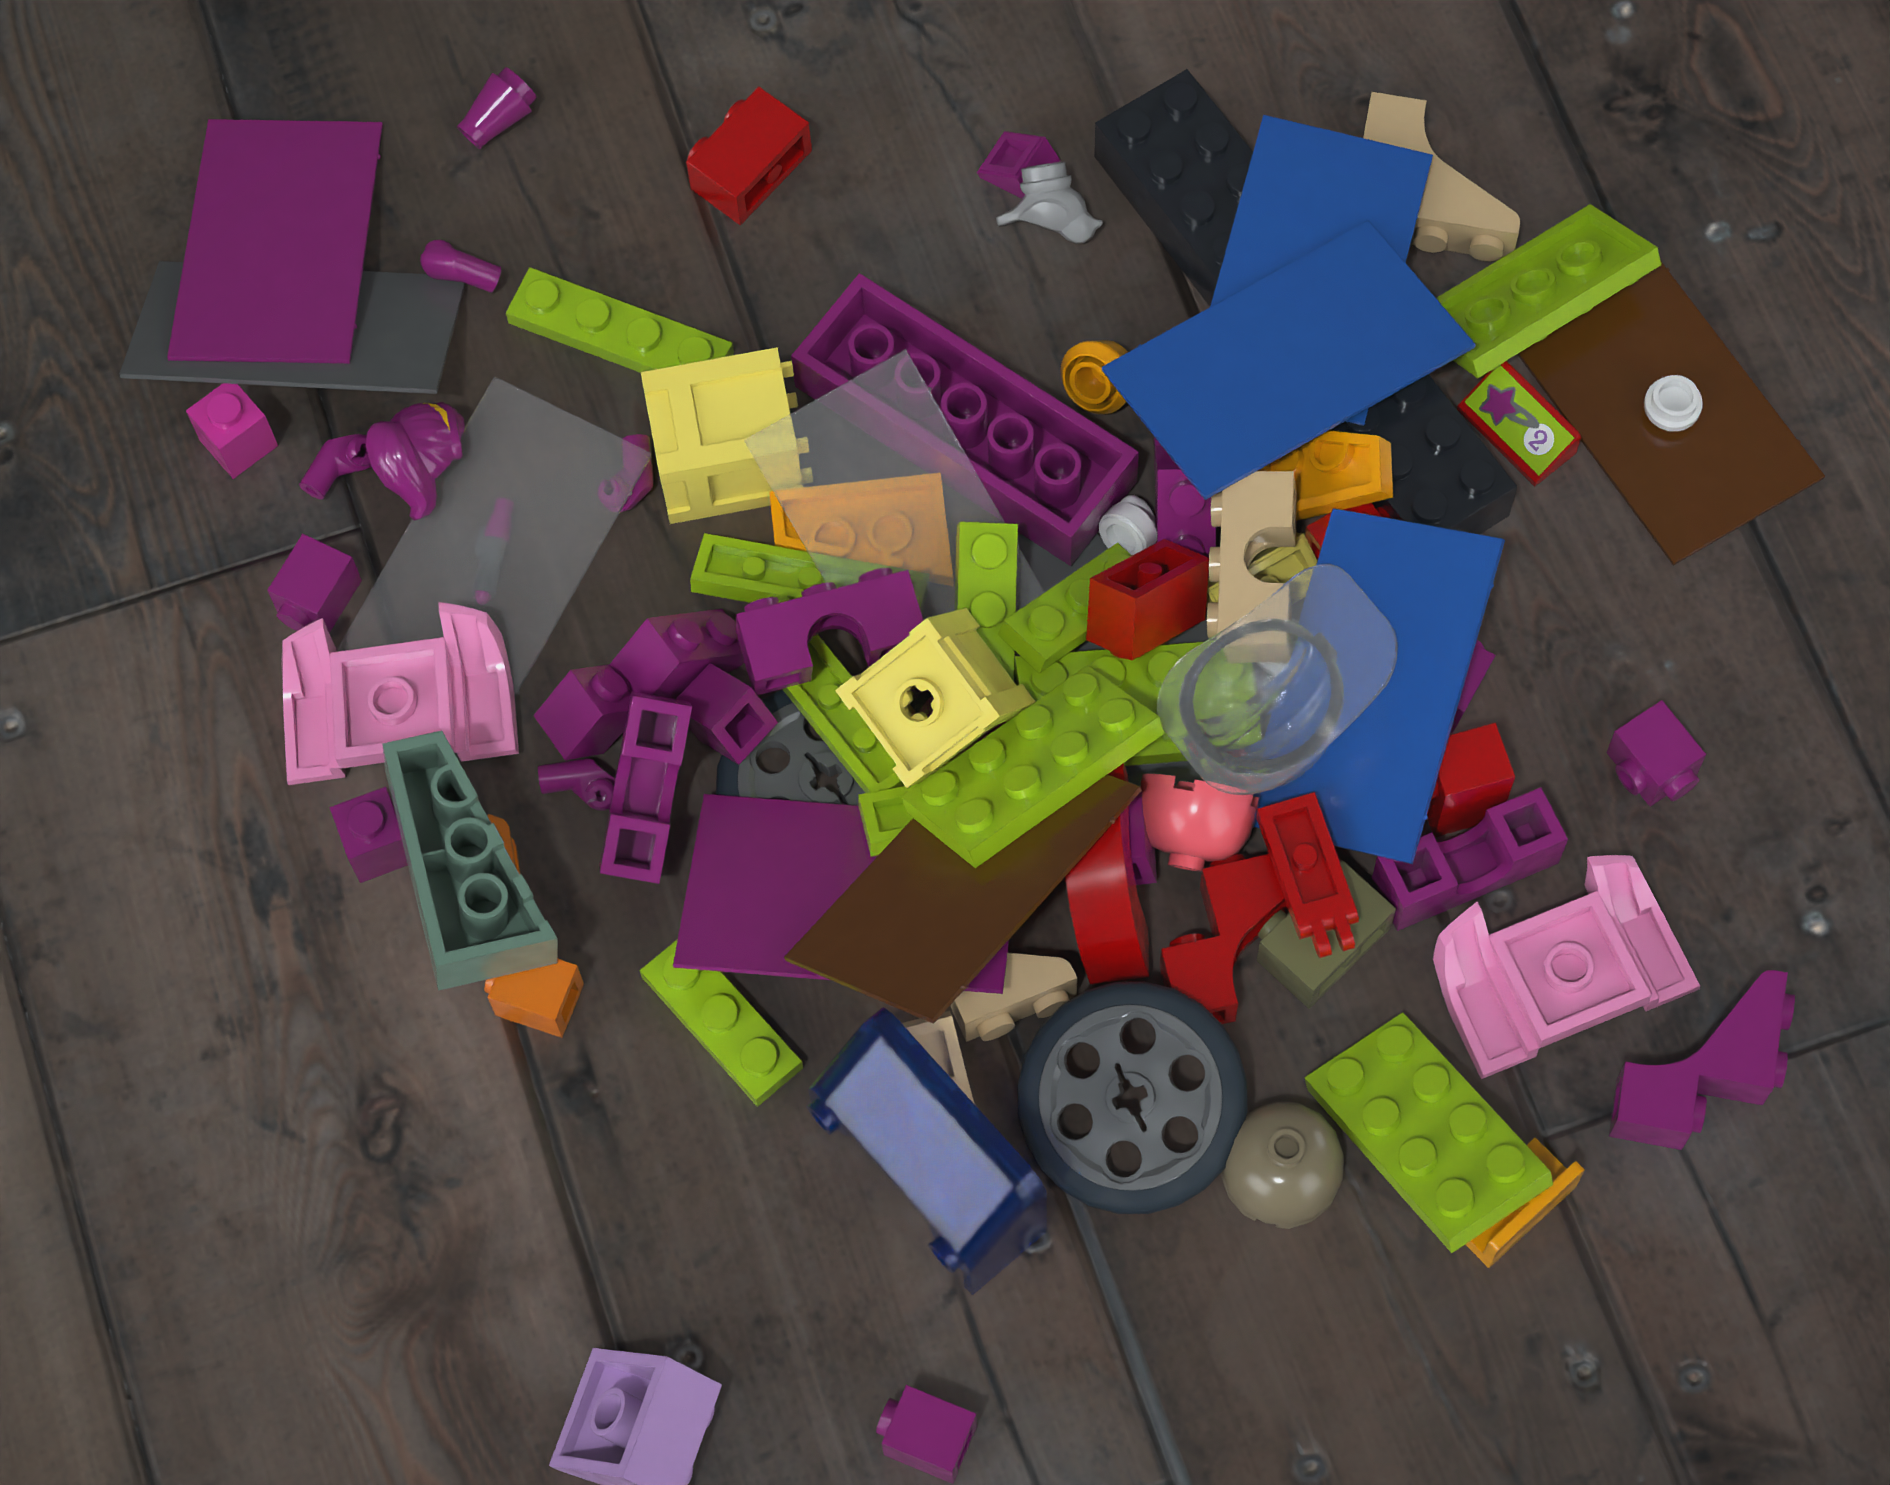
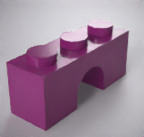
M879 568L862 574L858 578L859 582L836 588L833 582L821 583L801 592L802 597L779 603L777 597H768L747 604L744 607L745 612L736 614L735 631L754 692L760 695L810 682L813 664L808 644L814 636L828 629H840L852 634L862 646L867 666H871L910 635L909 632L923 621L909 570L893 573L891 568Z
M631 691L599 863L600 874L660 883L670 829L673 795L679 767L682 764L692 711L690 702Z
M1540 787L1487 809L1480 823L1455 838L1437 842L1433 833L1420 837L1413 864L1377 856L1371 880L1377 892L1396 908L1393 924L1396 930L1399 931L1559 864L1568 838Z

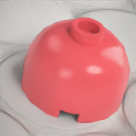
M1163 774L1142 775L1140 787L1142 790L1146 832L1152 847L1170 854L1168 866L1202 872L1205 861L1225 860L1239 853L1249 840L1256 820L1259 797H1253L1254 794L1244 790L1196 779L1194 783L1178 781L1176 786L1174 785L1176 776Z

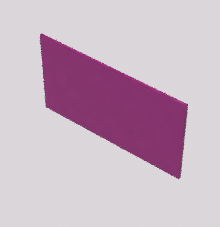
M208 119L167 355L168 361L350 364L354 331L357 328L355 323L378 159L381 158L379 150L383 128L382 122Z

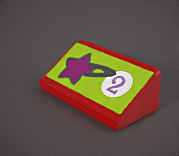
M1507 361L1498 368L1489 371L1457 406V410L1534 487L1577 453L1581 440L1580 433Z

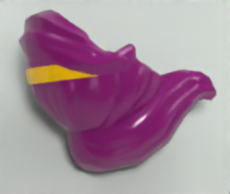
M444 402L410 405L395 414L390 421L374 423L367 431L365 447L371 467L383 485L400 496L411 507L409 516L414 521L422 519L433 511L437 499L435 479L454 459L460 460L463 457L461 437L465 429L464 418L455 408Z

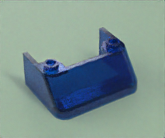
M882 1007L862 1023L810 1086L808 1091L811 1103L807 1106V1109L821 1128L829 1135L838 1129L846 1137L852 1135L929 1222L930 1230L935 1239L928 1246L935 1257L950 1273H954L960 1268L963 1271L964 1287L971 1295H974L1047 1232V1191L1029 1164L904 1025L886 1008Z

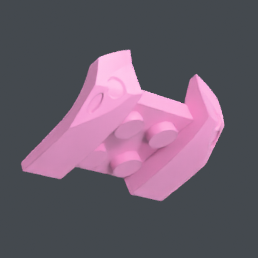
M438 602L444 637L336 652V646L323 618L301 628L282 641L281 665L288 785L346 778V768L384 763L382 743L443 731L454 753H457L461 762L519 754L514 686L502 633L487 612Z
M1604 855L1587 857V872L1584 885L1588 895L1489 935L1483 912L1478 902H1476L1439 934L1433 956L1437 977L1448 1012L1481 1079L1536 1057L1538 1050L1544 1046L1643 1006L1646 1012L1700 990V984L1633 856Z

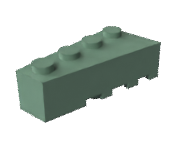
M443 731L382 743L385 772L438 991L557 964L558 938L548 920L545 921L533 899V893L523 875L517 871L504 847L502 837L482 808L474 787Z

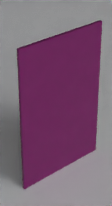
M704 794L673 968L830 980L787 962L784 956L877 857H871L859 806ZM1009 940L971 981L967 989L963 991L1003 994Z

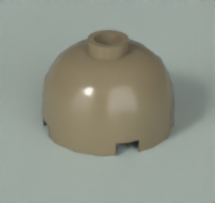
M1276 1101L1255 1107L1247 1114L1246 1120L1243 1122L1234 1140L1226 1162V1168L1221 1172V1178L1228 1198L1244 1216L1254 1221L1258 1219L1267 1224H1276V1228L1290 1229L1313 1222L1330 1208L1342 1184L1344 1155L1336 1131L1320 1113L1300 1103Z

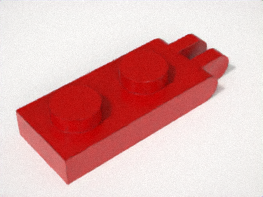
M1315 792L1258 808L1256 819L1299 939L1311 937L1319 958L1332 955L1331 945L1326 933L1334 930L1342 951L1354 949L1355 941L1350 925L1359 923V917Z

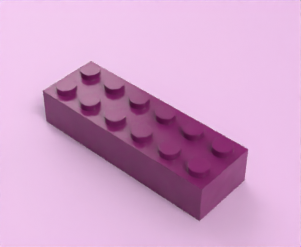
M860 273L791 355L796 388L928 474L940 473L943 484L1003 523L1018 524V532L1069 566H1072L1099 531V522L1102 516L1113 505L1119 503L1137 482L1139 455L1137 450Z

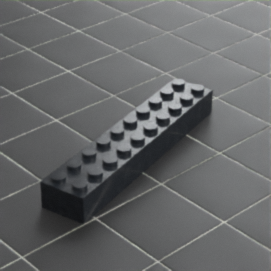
M1186 69L1095 122L1094 157L1207 304L1211 306L1253 151L1190 71ZM1429 374L1369 407L1364 426L1344 421L1329 430L1377 435L1391 442L1393 498L1372 502L1375 508L1382 507L1392 519L1480 535L1510 515L1517 485Z

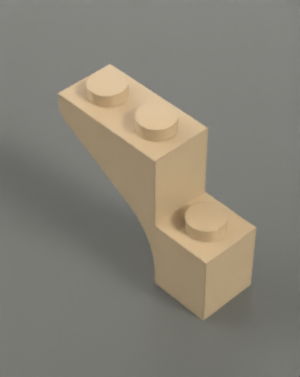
M1371 92L1363 138L1433 155L1410 245H1415L1418 249L1426 252L1446 250L1470 254L1481 261H1496L1514 251L1520 228L1519 215L1446 164L1434 153L1427 140L1424 127V113L1427 100Z
M1007 953L1003 994L962 991L950 1006L966 1042L979 1036L983 1041H989L1007 1034L1015 1027L1014 1022L1035 1013L1038 1018L1051 1016L1061 1005L1077 996V976L1071 964L1060 957Z

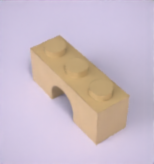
M1256 471L1211 497L1212 527H1221L1220 547H1210L1209 579L1210 582H1219L1218 602H1208L1207 635L1208 638H1217L1221 657H1290L1293 638L1294 604L1291 583L1261 581L1254 577L1248 571V568L1253 558L1267 548L1295 547L1297 490L1294 471Z

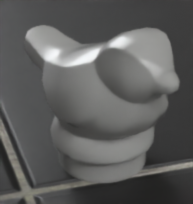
M1054 162L1022 168L1023 182L1020 183V188L1025 195L1017 206L996 217L998 226L1016 221H1024L1057 232L1066 240L1075 244H1082L1091 240L1103 222L1088 213L1082 195L1070 187L1072 178L1071 175H1067L1065 162Z

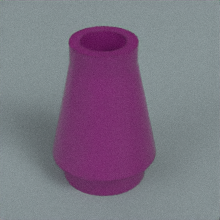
M505 67L498 75L491 73L466 116L456 127L467 140L478 149H481L488 141L531 113L532 110L529 106L537 99V96L516 73Z

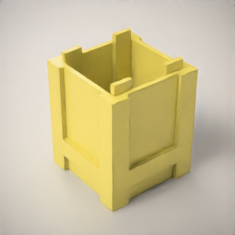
M777 347L641 372L659 476L670 524L771 506L769 491L803 488L802 484L813 482L811 467L800 469L798 454L809 453L807 437L795 438L790 409L798 407L796 392L786 394L783 379L794 376L792 361L780 363Z
M967 608L926 618L909 632L910 635L861 674L851 677L835 690L849 710L855 708L894 760L896 766L893 770L906 788L922 782L959 756L997 725L1012 719L1022 710L1036 702L1023 684L1016 685L977 633L976 630L980 626ZM913 686H916L921 692L929 690L933 695L934 700L931 702L933 712L929 717L924 712L916 713L911 706L912 696L914 695L911 691Z

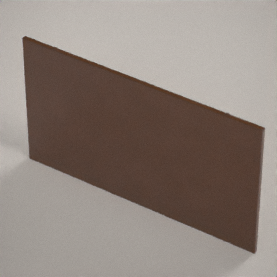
M1661 261V266L1641 277L1634 284L1623 288L1594 306L1589 312L1578 316L1549 334L1545 339L1534 343L1517 355L1562 416L1580 433L1584 446L1674 566L1825 478V475L1800 444L1801 441L1794 436L1669 272L1670 269L1666 268ZM1670 375H1680L1688 378L1696 385L1702 396L1703 405L1698 420L1691 427L1681 431H1667L1657 427L1649 420L1644 409V399L1649 387L1655 381Z
M1106 775L976 869L913 818L784 958L787 962L934 1024L962 991L967 989L971 981L1111 824L1115 823L1120 814L1142 791L1141 787Z

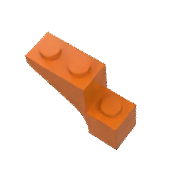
M488 814L490 822L494 823L504 841V847L520 874L517 846L511 837V831L507 822L500 817ZM558 959L557 964L487 979L484 991L489 994L487 998L496 1016L563 1038L584 982L577 965Z

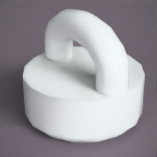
M1128 495L1119 503L1113 505L1102 516L1099 522V533L1108 549L1118 542L1126 551L1134 555L1156 543V519L1151 508L1143 499L1135 495Z

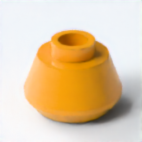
M1110 340L1084 341L1070 348L1062 360L1060 373L1064 389L1072 401L1082 409L1094 414H1110L1120 409L1126 403V400L1103 373L1102 366L1128 353V351L1120 344Z

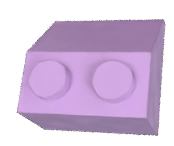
M593 1348L549 1466L600 1485H688L703 1436L713 1419L714 1406L722 1384L667 1356Z

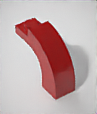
M1124 763L1107 774L1128 782V774ZM1128 805L1115 820V823L1111 824L1065 876L1078 949L1090 984L1149 977L1148 926L1139 901L1133 872Z

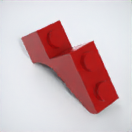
M1269 853L1245 859L1242 854H1234L1225 860L1213 861L1210 863V867L1203 868L1200 891L1213 937L1205 939L1203 934L1184 935L1171 941L1169 947L1161 949L1159 968L1164 986L1176 989L1201 1003L1221 1024L1236 1021L1238 1000L1233 983V968L1237 959L1258 938V933L1275 913L1283 910L1285 913L1289 911Z

